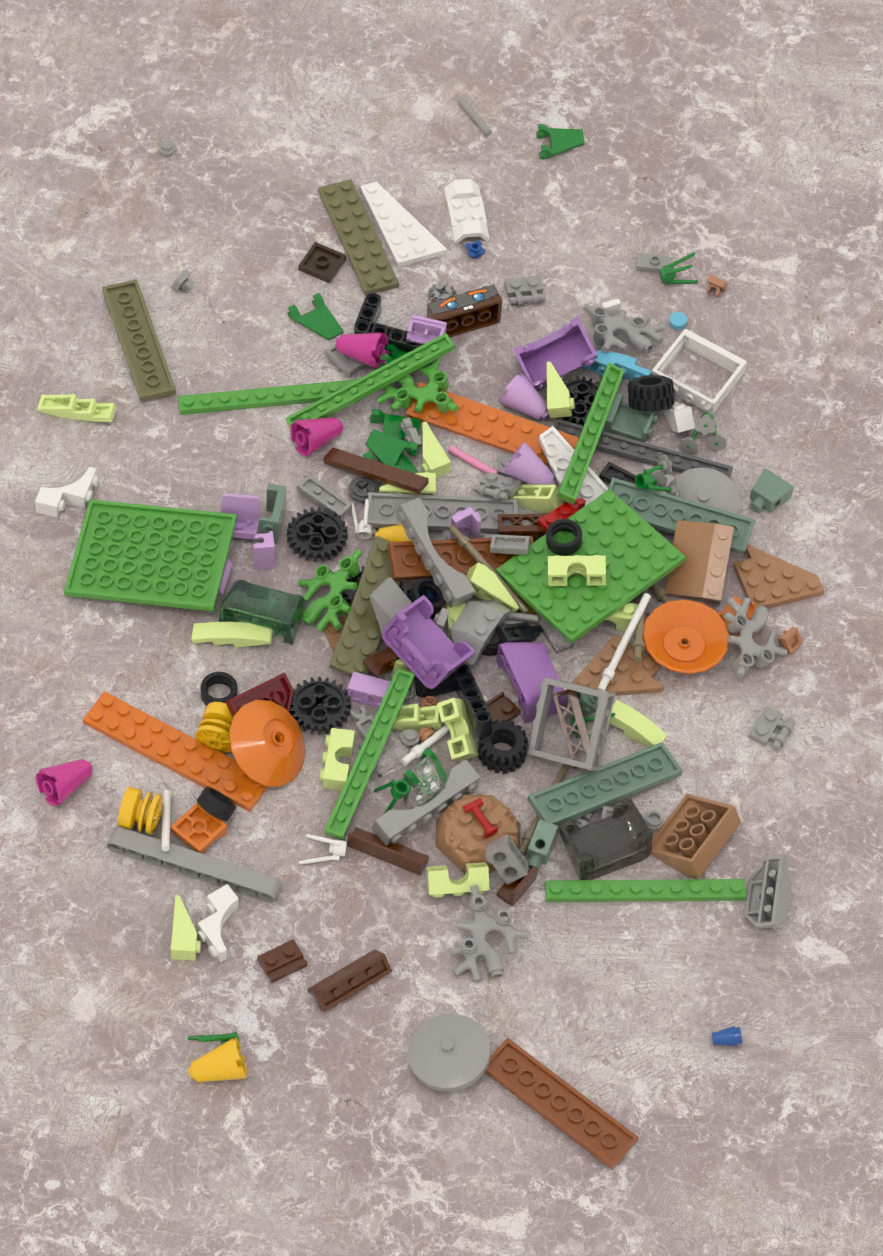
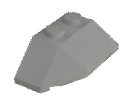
M495 600L468 602L449 630L454 645L460 641H465L476 651L465 664L470 667L474 665L495 635L497 627L502 625L511 610Z
M785 855L765 857L762 861L763 864L749 880L744 916L757 929L776 927L787 919L792 883Z

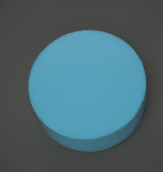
M674 312L670 315L669 325L676 330L684 329L687 325V316L682 312Z

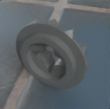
M357 477L349 484V494L354 498V501L359 500L363 503L368 499V492L378 493L377 483L368 477ZM367 487V492L360 493V489L363 490Z

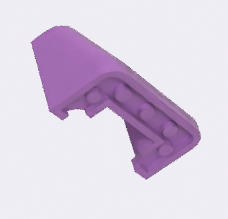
M578 317L570 320L569 327L564 325L562 329L532 344L528 343V348L521 347L520 345L513 349L528 381L537 391L547 387V362L549 361L560 377L584 365L590 366L596 362L597 353Z
M423 595L392 618L383 629L382 637L385 643L427 688L433 689L469 660L476 651L465 641H460L456 645L453 644L431 620L430 617L434 612L432 603Z
M505 642L499 644L496 659L498 667L503 669L504 672L507 671L519 697L518 704L524 709V713L521 714L524 723L532 722L536 718V704L540 699V685L544 681V677L560 680L549 658L548 648L541 642ZM554 686L553 694L564 691V688ZM553 694L548 716L558 714ZM568 695L558 697L559 704L567 708Z

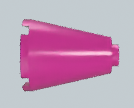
M385 333L344 334L337 338L335 346L339 353L374 369H378L379 365L385 362L384 359H380V356L383 353L387 354V351H384L385 345H388V337Z
M336 417L296 420L290 427L291 440L296 442L298 447H295L300 455H311L341 435L343 424Z
M84 759L42 768L36 774V784L40 793L44 792L47 796L45 800L50 805L57 806L92 776L93 769L91 764Z

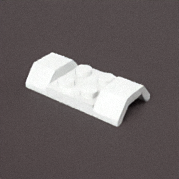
M471 179L453 180L444 188L454 243H460L465 237L476 236L489 241L487 220L479 185Z

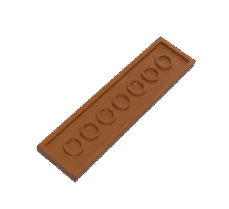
M530 536V545H531L532 543H534L532 536ZM492 538L470 539V543L495 571L517 555L490 553ZM457 539L430 540L438 555L450 567L464 575H467L469 569L478 563L464 547L462 548L457 543ZM412 541L388 543L393 580L433 578L430 571L425 568L421 556L416 553Z
M508 1037L491 1055L489 1066L485 1072L488 1076L611 1170L619 1164L638 1142L639 1137Z

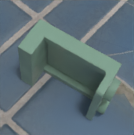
M616 393L603 431L645 443L647 438L652 436L654 430L652 425L657 424L659 414H657V411L644 412L632 409L628 403L622 402L623 395Z
M268 483L266 489V511L273 513L271 518L260 517L259 534L273 531L274 544H278L286 511V486Z

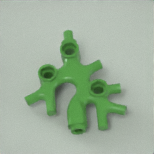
M441 358L434 360L430 367L423 366L417 369L429 378V382L425 387H416L412 376L408 374L396 381L402 385L400 389L387 385L382 388L386 392L376 398L379 405L394 398L395 402L390 406L393 411H396L399 407L408 409L413 403L412 398L417 400L414 410L418 413L422 411L426 402L436 403L437 409L443 413L449 410L456 412L459 408L449 398L448 394L444 392L449 388L450 383L446 373L438 371Z
M356 549L352 556L349 555L341 559L339 563L340 569L336 573L327 565H320L315 571V578L310 580L300 579L298 581L299 587H308L307 592L302 597L307 603L321 586H330L329 593L312 602L302 614V620L310 626L312 623L315 624L324 609H328L316 626V629L322 632L330 622L335 630H339L342 627L337 614H349L352 607L349 606V603L341 594L345 590L357 589V583L347 582V577H356L360 573L358 559L363 553L359 549Z

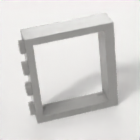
M544 677V681L540 685V699L536 704V718L532 723V736L528 741V754L588 770L599 771L616 693ZM554 686L599 697L585 762L540 750Z

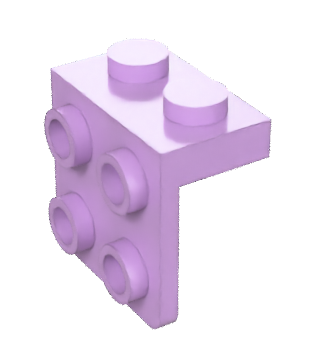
M222 494L221 513L237 514L233 538L254 539V536L257 535L260 503L258 496Z

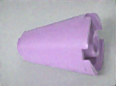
M522 373L517 374L506 387V394H501L498 400L502 405L538 421L541 418L544 420L549 415L547 402Z
M525 442L518 447L502 470L505 474L530 485H553L555 483L553 479L555 475Z

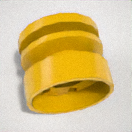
M209 703L205 708L202 721L199 723V728L195 733L198 743H204L221 753L231 752L229 731L233 717L226 703Z
M128 786L119 810L118 827L132 830L136 822H138V832L143 833L146 828V834L153 835L162 815L163 795L156 793L153 798V793L148 792L143 799L141 789Z

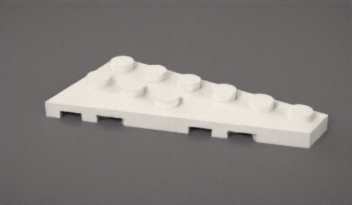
M373 182L360 186V192L397 267L447 254V249L379 183Z
M552 426L539 435L538 440L560 488L574 449ZM590 467L587 469L576 498L582 497L586 501L585 506L608 490V487Z

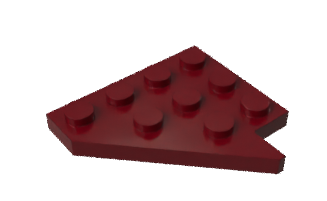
M284 672L225 701L232 717L243 705L254 700L272 701L289 712L294 689Z

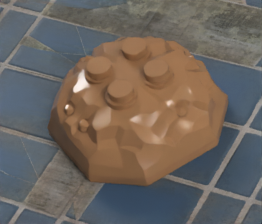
M481 793L478 795H465L454 801L436 819L435 846L462 872L466 873V864L486 862L489 874H491L496 868L493 864H489L485 857L487 844L508 834L519 849L521 823L514 817L511 810L494 796ZM478 798H481L483 801V805L479 807L491 826L496 825L498 828L497 834L487 839L484 836V828L473 812L465 813L462 809V806Z

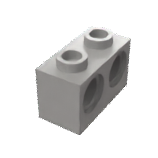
M508 834L487 844L485 857L489 864H493L500 879L503 878L506 884H510L528 875L529 863Z

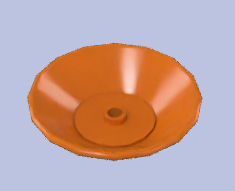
M686 599L668 601L655 608L644 622L643 641L647 652L655 662L670 671L685 674L705 672L719 664L728 651L729 642H727L729 632L725 621L715 610L701 602Z
M254 700L243 705L234 715L229 731L230 747L237 765L251 780L263 786L281 787L292 782L302 770L306 754L304 736L297 721L285 708L272 701Z

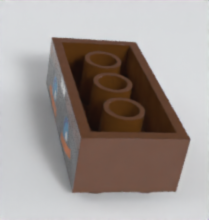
M494 284L484 286L480 289L428 303L426 318L447 322L446 334L449 338L500 323L502 298Z

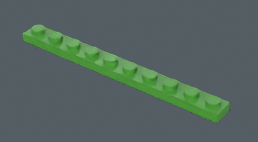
M444 333L285 418L286 422L291 427V424L295 423L296 420L327 418L455 350V345L449 336Z
M608 363L604 370L557 493V497L572 504L576 501L625 370L611 363Z
M358 379L178 396L180 415L312 403Z
M399 668L396 669L326 825L324 834L340 840L344 839L414 682V673Z
M745 879L545 880L546 902L743 901L747 897Z

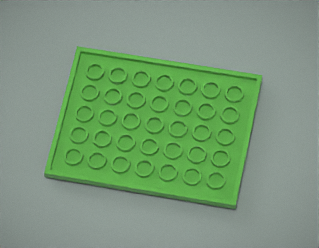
M609 489L568 518L575 521L581 527L582 545L577 552L567 556H605L606 585L587 586L585 576L575 573L569 576L567 586H548V556H556L557 554L548 548L546 534L529 546L528 555H515L498 567L496 572L512 590L572 644L684 563L686 556ZM561 531L556 533L553 539L559 543H569L575 539V535L568 531Z
M90 499L64 594L71 597L214 612L237 523V514Z

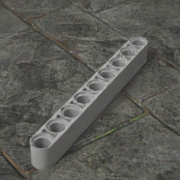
M115 827L106 845L114 853L218 887L228 884L233 892L268 903L274 902L281 886L280 880L273 876L171 843L168 851H162V840L122 827Z

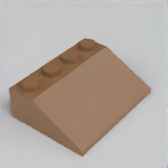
M677 520L673 546L686 556V561L667 574L665 591L668 595L720 604L734 527L715 523Z
M686 794L645 847V851L682 874L699 879L741 824L735 806Z

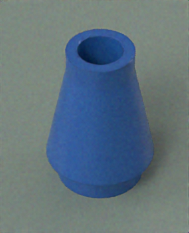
M735 1026L718 1032H713V1045L737 1046V1044H742L740 1027L735 1028Z

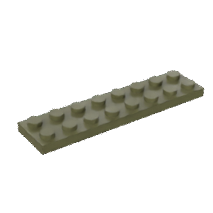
M352 179L318 187L320 197L365 296L369 293H379L398 288V279Z
M137 279L102 287V292L140 402L176 394L173 380Z
M376 536L350 606L352 610L347 614L329 668L351 677L353 672L368 675L369 669L362 663L363 659L376 653L382 636L369 595L388 577L393 579L387 546L391 541ZM394 580V582L399 586L401 580Z

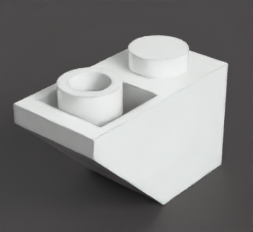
M674 401V405L662 410L672 431L680 433L695 428L690 406Z

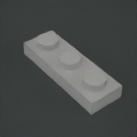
M310 474L297 485L299 492L322 508H328L329 513L335 511V517L340 515L342 518L352 509L350 502Z

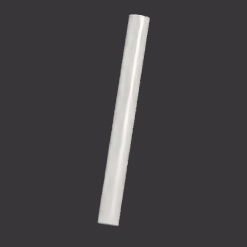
M170 790L163 791L162 851L170 849Z

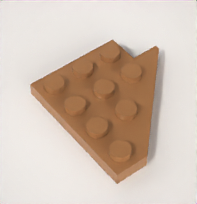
M747 545L746 548L749 559L734 562L733 568L746 597L751 599L750 605L752 602H755V608L758 606L772 608L824 594V589L818 575L750 545Z
M615 634L571 683L597 689L603 678L602 673L605 668H608L622 638ZM628 643L615 669V675L612 681H609L605 691L616 693L615 696L662 692L664 685L653 679L662 668V665L655 662L652 657L642 652L641 661L635 662L633 660V645Z

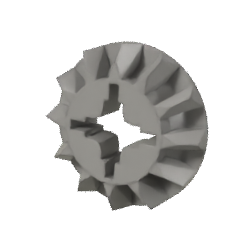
M439 282L437 285L433 284L428 291V298L431 302L456 296L454 287L449 286L448 283L441 284ZM442 291H445V294L441 295V297H440L439 294H440Z

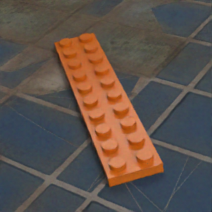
M419 382L417 387L422 388L427 384ZM447 391L444 392L448 394L454 404L459 406L456 412L449 410L443 413L437 409L436 403L426 402L422 411L418 413L414 410L417 404V400L412 398V405L406 411L407 417L420 419L421 422H427V424L512 454L525 442L542 462L550 467L538 440L539 435L550 428L545 425ZM557 430L569 445L575 449L579 437Z
M105 691L83 718V724L203 788L211 787L227 796L235 805L249 812L252 811L269 787L251 780L240 769L236 760L208 747L204 743H198L191 736Z

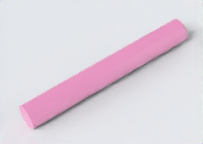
M450 446L448 452L486 474L488 472L498 474V471L456 447Z

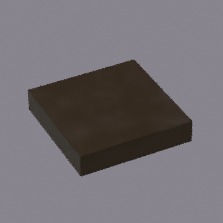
M314 242L299 264L298 270L330 284L346 261V255Z

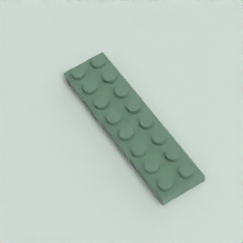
M612 477L608 490H612L653 528L675 534L677 520L732 526L734 530L730 551L745 554L755 525L754 519L657 490L639 489L636 484Z
M661 742L599 767V771L591 770L530 794L527 800L541 820L558 826L600 809L603 806L682 775L683 770L664 743Z

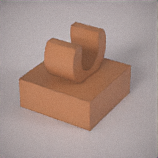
M709 275L707 282L710 285L707 286L706 291L710 293L712 288H716L715 296L718 297L721 290H726L728 284L722 279Z
M793 626L788 631L785 630L781 637H777L779 644L786 648L789 654H792L803 643L798 628Z

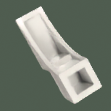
M89 467L78 481L60 488L41 487L35 500L36 512L58 518L60 511L64 510L65 504L86 508L87 503L90 499L92 500V490L94 487H97L99 482L96 468Z
M228 884L207 896L206 908L211 915L198 923L197 932L199 940L207 944L213 958L216 957L220 963L227 959V948L221 938L223 925L227 918L239 909V899Z

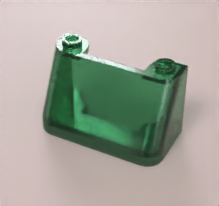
M238 580L233 583L222 601L219 609V622H239L240 620L273 629L274 635L278 636L281 634L284 637L283 643L293 645L307 603L301 595H294L252 584L245 580Z

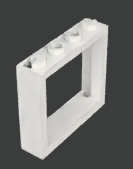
M684 329L653 368L651 375L669 377L673 380L674 395L713 415L745 373L747 361ZM683 347L733 372V375L713 400L664 374V371Z

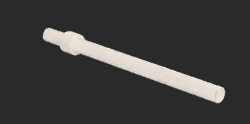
M644 593L608 668H605L602 673L603 678L597 689L605 691L609 681H612L615 669L651 598L649 594Z
M483 695L485 702H487V697ZM445 724L423 743L414 746L410 753L401 759V763L406 766L415 758L421 757L426 748H429L450 731L448 726Z

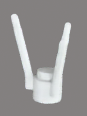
M365 500L364 520H361L359 524L354 503H351L355 527L354 534H357L361 539H370L375 535L376 528L368 524L369 500Z
M306 834V838L329 843V853H333V855L306 859L298 863L302 865L329 860L339 861L340 856L345 857L346 841Z

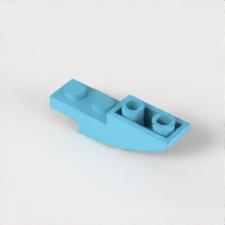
M596 351L598 356L595 359L596 362L590 366H582L586 370L603 376L607 364L611 363L625 370L622 378L630 381L637 377L651 375L650 370L637 365L638 359L614 352L603 353L602 351Z

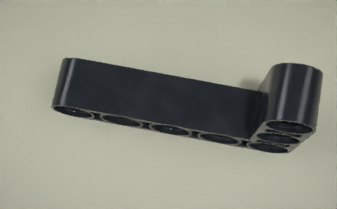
M369 293L365 297L354 325V334L385 333L388 337V344L395 345L400 351L411 352L422 346V344L406 341L408 331L376 323L381 311V296L377 293Z
M461 665L433 689L427 688L415 675L417 696L427 697L456 691L459 699L464 700L468 719L475 734L480 737H486L492 733L491 712L468 665Z

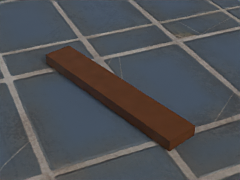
M332 448L323 458L325 464L420 494L429 484L427 477L337 448Z

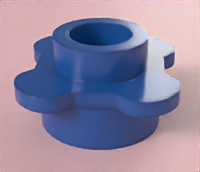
M475 241L465 245L471 258H479L485 254V249L481 246L482 242Z

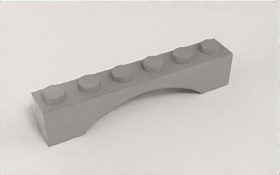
M420 497L403 503L396 512L397 520L404 527L407 537L413 542L416 553L423 559L425 568L433 576L435 585L439 586L444 600L449 603L451 608L471 600L475 590L467 576L450 567L438 555L430 541L427 525L429 512Z
M464 760L450 770L445 787L432 801L414 809L389 810L374 821L371 829L385 846L391 843L396 844L402 839V835L407 832L409 834L414 832L420 823H427L433 818L435 813L445 811L451 802L462 798L466 792H473L478 787L477 784L481 777L469 762Z

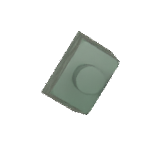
M765 468L752 487L750 500L753 502L750 504V508L754 512H759L762 508L768 512H773L792 497L794 487Z
M539 819L528 846V868L532 869L535 866L539 869L540 864H547L558 840L557 825Z

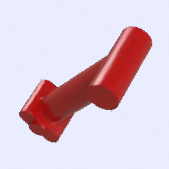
M478 798L462 806V809L465 813L473 812L484 828V836L487 839L497 834L498 828L496 825L491 826L479 807L483 805V801L481 798Z

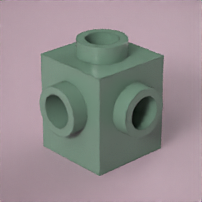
M576 691L583 717L596 712L598 696ZM568 694V705H569V703H570L571 701H570L569 694Z

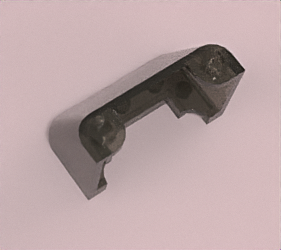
M631 799L618 802L613 809L612 816L579 828L577 823L572 821L565 822L559 826L560 836L580 880H594L647 859L652 852L653 833Z

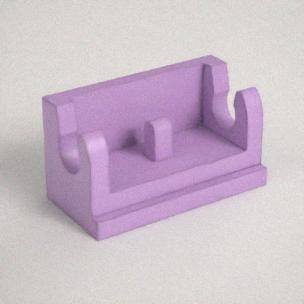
M411 315L406 341L424 345L446 333L447 322Z
M273 531L255 535V540L262 539L264 542L253 544L254 570L275 568Z
M353 672L347 696H350V701L379 708L391 681Z

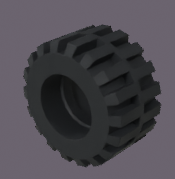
M646 375L632 379L627 384L629 407L632 409L653 412L664 410L674 405L673 380L669 377Z
M496 720L492 724V733L489 736H479L478 758L482 760L481 764L483 766L487 765V769L490 771L493 769L495 773L503 771V774H507L509 770L514 772L516 768L519 769L522 766L527 754L528 737H526V732L521 730L520 725L515 726L513 721L508 723L506 720H502V722ZM497 743H506L510 745L512 748L510 750L502 751L495 748L493 745Z

